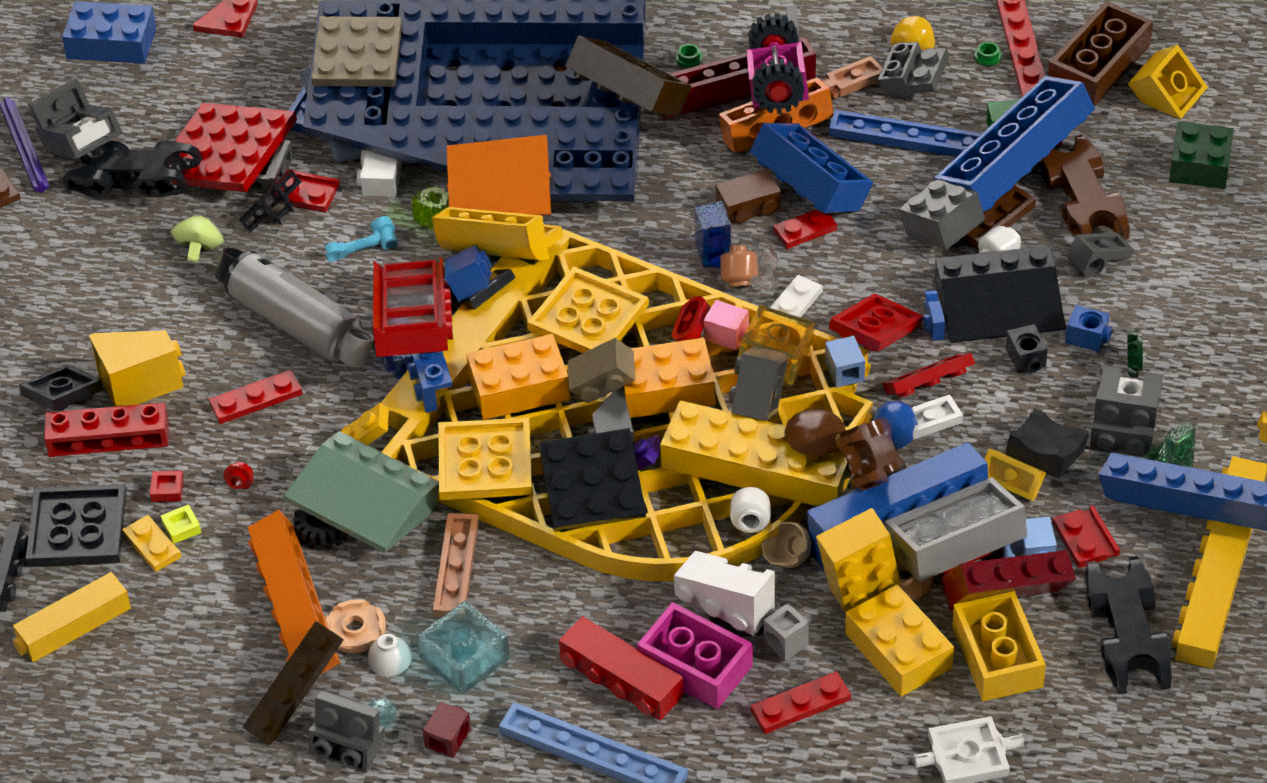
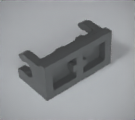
M291 140L281 142L276 152H274L248 189V192L265 194L271 188V185L276 183L286 173L293 159Z

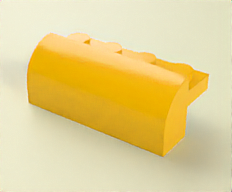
M447 207L432 217L436 240L440 247L446 251L461 252L476 244L480 252L485 250L487 255L543 261L549 259L548 248H551L556 241L563 237L562 227L545 225L542 215Z

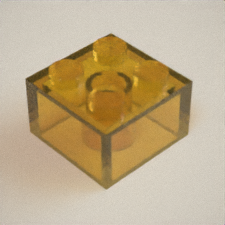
M759 305L741 340L738 356L742 357L744 352L754 346L789 354L783 383L793 386L811 349L816 323Z

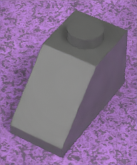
M622 387L614 390L592 414L593 427L588 428V434L630 428L634 445L633 428Z

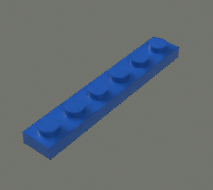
M836 109L829 126V136L954 157L962 153L982 134Z

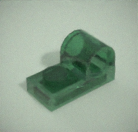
M1186 421L1179 427L1171 429L1165 436L1164 441L1147 452V459L1193 468L1196 427Z

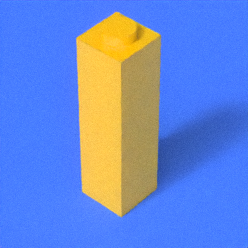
M112 572L14 624L13 628L16 638L13 639V644L21 656L27 654L32 662L37 661L131 609L127 590Z

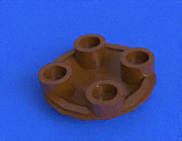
M809 409L795 414L787 422L784 437L792 449L805 455L807 460L816 462L820 461L824 455H828L838 449L835 443L836 435L846 431L842 420L830 411Z

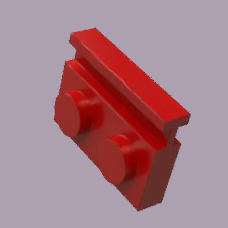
M292 170L302 182L288 195L290 198L288 203L291 202L294 207L326 213L337 189L340 187L339 179ZM293 177L285 183L286 186L293 184Z
M1094 505L1089 506V509L1085 511L1079 509L1053 517L1052 524L1078 568L1086 566L1087 561L1100 562L1120 555V548Z

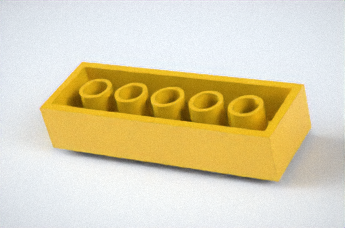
M681 400L660 444L661 468L740 488L755 487L769 495L814 506H820L843 496L851 477L848 462L842 451L838 449L828 455H824L820 461L816 462L807 460L805 455L792 449L785 441L784 431L786 425Z

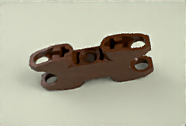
M1082 134L1074 136V151L1061 153L1052 149L1048 156L1039 161L1041 175L1048 189L1062 187L1066 196H1070L1072 200L1062 203L1061 213L1068 230L1075 237L1077 234H1092L1093 227L1106 226L1118 232L1123 239L1129 238L1130 227L1125 203L1117 191L1104 193L1098 179L1104 176L1103 162L1096 147L1086 136Z
M883 417L836 435L835 443L848 462L851 471L850 481L853 489L858 492L888 482L887 476L907 468L904 460L900 458L894 447L889 421Z

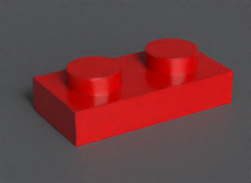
M817 209L774 225L775 234L787 249L837 230V223L831 215L822 213Z

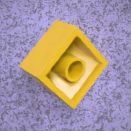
M1178 44L1155 52L1128 83L1140 102L1178 119H1181L1208 88Z

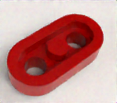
M702 296L690 299L681 308L672 330V337L676 342L701 338L704 319L711 309V306Z

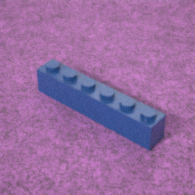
M1112 452L1099 473L1105 497L1114 501L1267 531V482Z

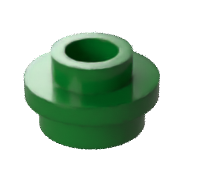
M983 42L975 50L974 58L977 63L983 66H993L1001 61L1002 53L996 43Z
M684 44L679 47L676 53L677 64L684 68L698 66L703 60L702 52L695 44Z

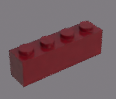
M1068 550L961 563L945 574L943 579L951 606H954V604L1015 591L1017 597L1057 592L1075 581L1076 577Z

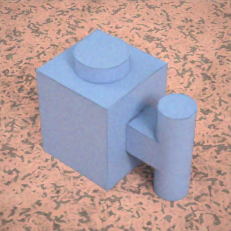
M1050 517L1026 519L1027 537L1000 548L1002 558L1015 557L1014 553H1021L1024 556L1055 552L1057 544Z

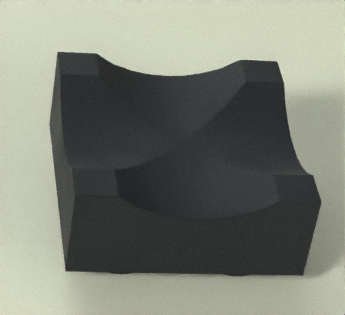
M1035 408L1024 424L1009 434L1005 454L1046 472L1047 475L1060 478L1085 451L1089 431L1082 428L1062 426L1050 419L1045 412Z

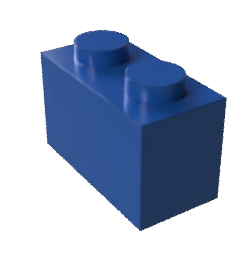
M476 244L445 259V279L458 302L489 287L490 275H492L490 266H492V263L486 251L480 252Z

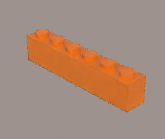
M277 510L248 526L251 537L248 544L254 555L258 558L259 562L256 563V568L266 582L263 590L269 601L273 604L274 608L271 609V614L281 628L282 632L278 633L281 643L288 650L289 656L286 657L288 662L315 621L328 628L294 525L280 510ZM335 652L322 673L341 664L337 652Z

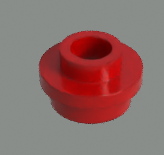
M244 462L230 464L224 471V480L233 489L247 490L253 483V471Z

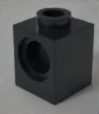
M1035 324L1007 331L1006 351L1018 374L1027 371L1034 373L1046 367L1048 348Z

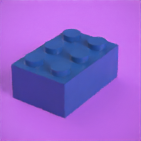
M74 1L62 36L66 58L145 64L156 31L153 6Z

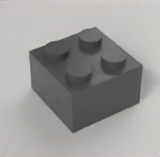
M939 179L931 182L927 188L916 196L911 197L906 204L898 209L906 235L914 240L945 250L985 220L977 191Z
M754 346L744 352L742 357L738 356L734 373L738 375L737 385L732 386L728 401L729 404H733L731 413L767 421L778 412L789 354Z

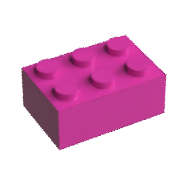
M674 602L669 605L637 643L638 650L683 676L685 693L717 710L753 667V648L751 642Z

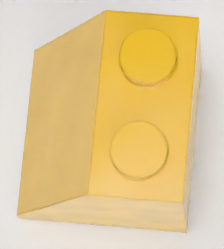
M166 330L94 333L89 335L97 373L114 406L137 405L184 387L182 377L186 376L181 360H178V357L182 356L181 349L176 340L171 341Z

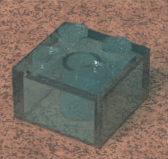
M466 600L418 635L421 660L462 695L510 659L508 635Z

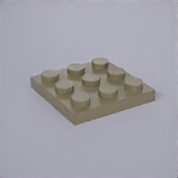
M319 16L311 78L312 85L395 87L402 31L401 17Z

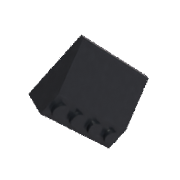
M1049 245L935 258L934 282L950 343L1006 337L1008 330L1035 324L1039 333L1066 330L1056 266Z

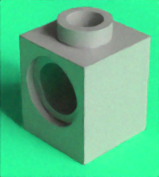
M787 603L764 619V643L786 662L809 645V622Z

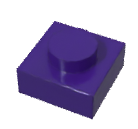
M658 435L646 440L640 439L633 445L638 471L653 465L660 454L662 439Z

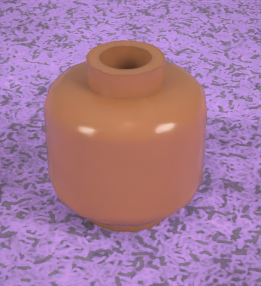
M746 245L730 246V252L720 256L722 280L729 283V287L752 286V281L757 280L759 276L757 254L753 251H747Z

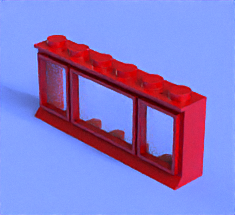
M439 258L440 262L425 260L384 264V267L373 260V332L376 357L448 351V340H453L451 288L445 279V267H443L442 258Z

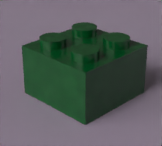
M1178 121L1169 182L1226 189L1234 128Z

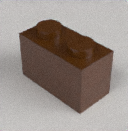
M766 169L716 184V203L721 212L725 208L730 224L736 222L744 223L750 218L763 214L770 215L776 210L781 209V190L769 170Z

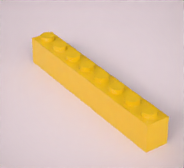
M1232 456L1229 468L1223 467L1221 473L1266 482L1267 464ZM1213 520L1207 521L1206 530H1209L1210 534L1209 536L1203 535L1199 553L1203 554V558H1196L1192 576L1197 578L1195 583L1189 582L1185 600L1190 602L1188 606L1182 605L1178 624L1183 626L1181 630L1175 629L1171 648L1177 649L1175 660L1213 669L1253 528Z

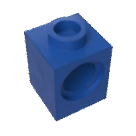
M1075 305L1067 324L1065 343L1099 352L1102 344H1108L1112 335L1113 327L1108 326L1110 314Z

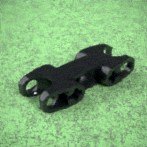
M108 141L89 152L92 153V158L88 154L81 156L82 164L87 165L82 168L69 170L62 180L68 190L76 191L89 197H106L112 188H135L137 192L145 197H166L181 194L187 189L189 184L186 182L184 174L180 172L196 168L203 160V157L197 147L176 141H159L153 150H130L119 141ZM180 153H188L194 159L181 157ZM72 179L84 181L85 185H78ZM173 180L176 181L179 184V186L174 185Z
M1138 556L1128 557V574L1120 578L1105 575L1096 561H1087L1085 568L1087 582L1086 600L1091 617L1107 615L1109 626L1115 632V637L1101 639L1100 652L1105 671L1113 682L1116 692L1118 694L1127 693L1128 672L1137 668L1147 669L1154 673L1161 689L1171 688V647L1165 631L1150 633L1144 611L1155 609V593L1151 577Z

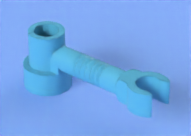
M382 216L375 219L370 225L373 235L347 243L331 242L324 247L327 251L325 255L328 261L333 262L345 258L347 254L381 244L384 250L396 247L398 240L391 218Z

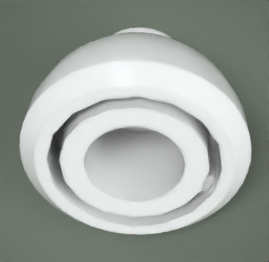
M392 634L380 636L371 645L368 652L369 667L372 671L382 676H395L404 672L412 660L411 651L406 642Z

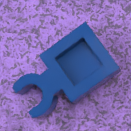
M924 291L926 298L924 307L927 313L923 314L925 332L930 331L932 341L944 340L945 319L941 303L938 301L937 291Z

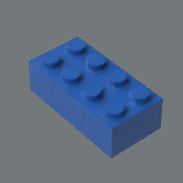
M763 123L750 150V153L758 159L760 165L774 171L780 181L790 184L796 189L795 192L799 196L809 199L815 204V209L825 214L830 212L846 213L859 211L874 183L798 123Z

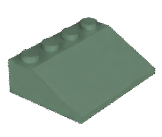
M338 431L319 447L284 494L283 501L386 553L433 512L436 506L439 482L403 464L401 461L395 460L377 451L375 448L369 447L353 439L351 436Z

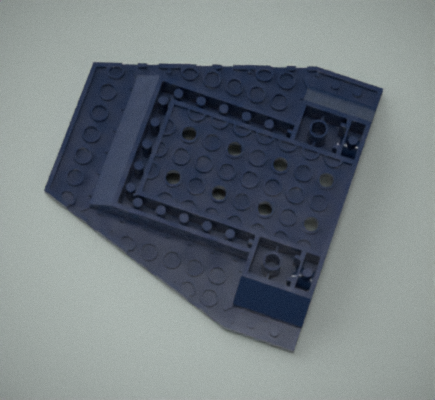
M646 0L319 1L303 122L304 134L336 142L337 139L352 143V147L362 150L364 147L371 148L377 154L417 164V162L433 165V169L442 172L447 169L448 145L547 135L549 172L551 173V201L634 202L635 183L638 177L641 111L638 110L639 105L634 102L628 104L616 98L617 93L613 91L607 93L596 88V82L590 79L587 82L573 75L575 71L568 67L565 71H557L555 69L559 66L566 67L578 36L607 41L644 60ZM319 16L401 17L402 31L395 87L313 86L311 78ZM453 65L459 66V68L454 71L447 69L448 67ZM504 66L514 67L510 71L501 70Z

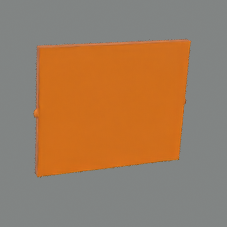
M547 135L447 146L449 207L551 216V173L549 172Z

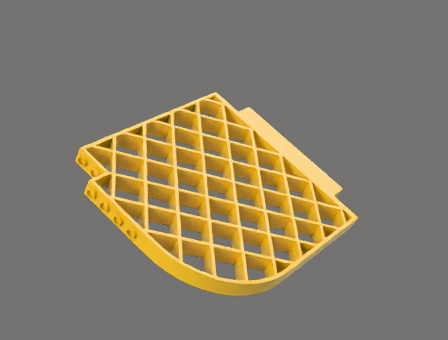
M563 229V237L556 241L551 248H548L549 259L538 260L532 265L517 258L502 256L491 269L492 275H490L489 282L498 276L493 272L496 269H511L516 278L475 310H470L462 304L452 316L453 340H448V351H443L452 386L435 390L436 411L426 413L423 402H417L413 387L417 382L416 380H410L408 370L388 393L381 404L389 408L388 426L399 431L381 453L402 463L405 462L407 466L417 470L415 461L439 456V433L425 436L443 413L447 415L449 422H458L455 412L478 407L472 386L465 387L469 382L466 353L541 337L528 330L527 322L553 292L552 290L541 293L556 273H560L563 280L573 266L583 269L598 265L612 272L613 278L606 280L640 294L660 290L673 296L675 303L645 309L625 334H634L638 347L650 346L645 331L675 325L683 305L696 296H702L711 307L718 300L749 311V323L752 325L748 339L746 341L743 340L737 350L745 348L749 350L754 346L758 347L759 345L782 340L798 345L802 354L789 356L784 380L810 374L817 391L780 399L778 412L767 420L769 422L787 425V420L799 412L809 409H821L830 411L841 420L839 412L854 417L849 427L845 426V429L848 430L872 421L874 416L872 415L873 402L854 395L857 383L829 388L822 372L828 370L825 363V342L839 338ZM520 318L523 319L528 334L503 339ZM705 340L709 356L736 351ZM557 343L559 350L569 348ZM859 347L865 359L866 379L871 367L870 363H868V350ZM565 365L568 374V365ZM735 368L716 373L713 371L716 392L715 409L731 412V410L728 411L722 393L730 392L732 386L737 385L738 375L734 373ZM612 392L589 403L584 401L562 406L560 402L551 404L552 409L515 417L507 414L501 416V418H529L530 436L560 429L562 438L573 437L570 427L593 422L592 414ZM674 412L663 413L666 421L665 425L634 431V444L640 439L646 440L655 435H658L663 440ZM540 452L531 454L532 476L544 474ZM661 467L642 472L638 471L646 518L583 527L565 532H554V529L546 526L543 516L551 514L547 493L536 495L533 483L532 495H526L527 497L498 504L483 498L440 500L439 490L437 495V502L465 514H478L479 520L581 565L602 573L643 581H674V575L689 558H670L662 532L703 523L713 552L707 554L726 558L727 564L738 567L742 563H748L763 554L761 549L762 542L769 537L772 538L779 534L778 529L781 521L800 523L807 514V511L812 507L810 504L767 494L771 507L793 502L794 504L774 523H771L769 520L768 525L758 534L724 549L714 520L730 517V503L734 494L706 500L700 481L706 479ZM426 474L430 478L439 482V475L430 476ZM689 484L694 503L654 511L648 492ZM651 535L659 558H642L611 552L609 544Z

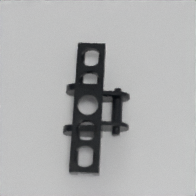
M289 170L276 183H273L271 188L259 200L256 199L254 201L255 204L239 219L240 223L249 232H252L266 217L273 218L272 222L274 224L278 222L281 225L280 219L288 211L294 212L293 204L291 202L288 203L290 200L288 195L302 182L295 175L294 171ZM293 177V184L286 186L285 183ZM272 195L274 201L268 206L265 203V199L267 196ZM281 202L285 207L276 215L271 210ZM259 209L263 212L261 215L256 214ZM253 216L254 222L251 225H247L246 222Z

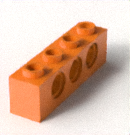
M818 77L807 81L809 100L799 102L796 108L791 105V111L786 112V109L783 108L782 114H777V109H773V112L769 113L767 107L764 110L760 107L754 108L753 101L719 113L723 142L734 153L744 152L752 148L763 123H798L803 128L821 124L824 120L833 117L830 88Z

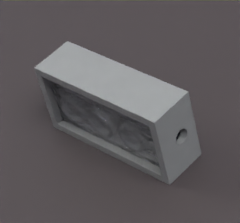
M993 477L885 521V528L891 536L895 559L919 582L1027 537L1025 506Z

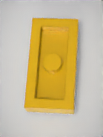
M379 403L371 410L364 412L361 417L350 425H346L340 432L368 446L388 431L389 408Z
M988 449L985 456V461L988 463V478L993 477L1006 490L1034 501L1046 472L997 450Z
M149 515L122 529L125 538L155 572L182 557L180 550Z

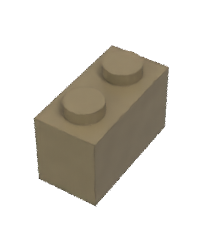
M613 338L568 360L569 391L589 403L635 381L634 351L617 338Z

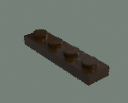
M315 621L247 719L243 728L268 745L274 742L344 639Z

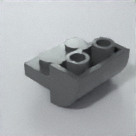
M918 42L893 44L878 78L880 86L891 97L914 101L917 93L935 92L950 57L947 48L921 50Z
M321 690L315 698V723L309 729V754L367 773L381 748L385 727L379 725L380 709Z

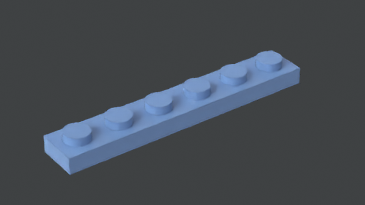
M513 702L499 725L500 734L626 783H685L688 778V769L515 702Z

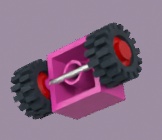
M769 13L765 14V20L760 16L757 18V24L753 22L751 30L748 32L749 50H747L753 107H760L763 110L767 107L769 113H772L773 109H777V114H782L783 108L786 109V112L791 111V105L796 108L799 102L809 100L802 42H799L795 23L792 20L789 21L787 16L784 15L780 19V14L775 13L774 18H770Z

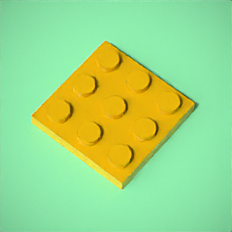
M573 266L527 322L528 330L540 336L553 334L557 343L584 353L613 338L621 341L649 306V297Z
M529 418L438 423L440 500L532 495Z

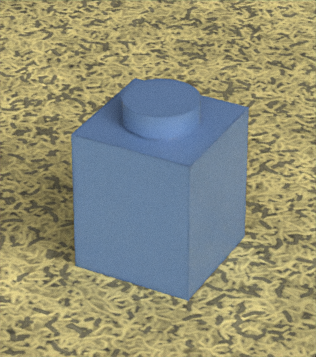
M854 336L825 342V363L836 388L865 381V359Z

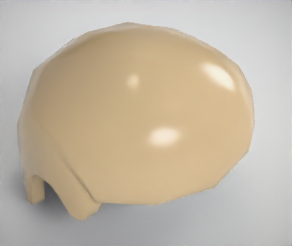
M781 521L778 528L779 534L772 538L769 537L762 542L763 557L771 565L781 568H794L809 557L812 541L808 530L800 523Z

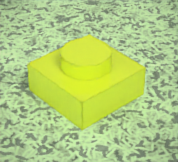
M189 504L160 516L162 525L173 544L202 533L200 524Z

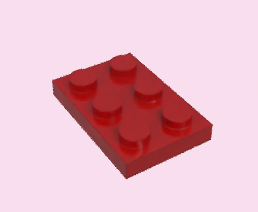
M874 293L832 317L828 329L838 333L842 338L854 336L856 341L862 344L865 349L879 352L922 325L923 315Z

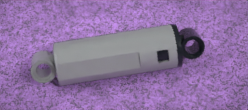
M235 248L223 249L215 278L224 283L225 292L229 296L330 362L342 361L353 367L365 366L374 336L362 330L361 321L357 316L258 252L251 250L243 252Z

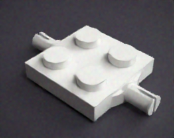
M992 716L929 728L928 737L932 746V752L914 754L913 760L916 768L935 764L941 773L944 783H975L1009 776L1010 767L1005 756L1006 750L1024 748V739L1022 734L1003 738L996 730Z

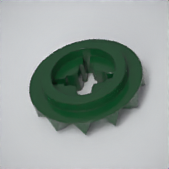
M1130 330L1127 334V363L1130 377H1138V371H1143L1142 336H1138V330Z

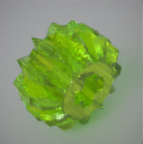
M438 184L436 187L431 188L427 185L426 190L418 189L416 196L412 197V216L414 221H418L421 228L428 224L432 231L434 229L432 217L449 207L447 187L442 189Z

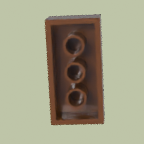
M1105 1L1049 61L1048 76L1083 82L1095 107L1151 45L1153 21Z

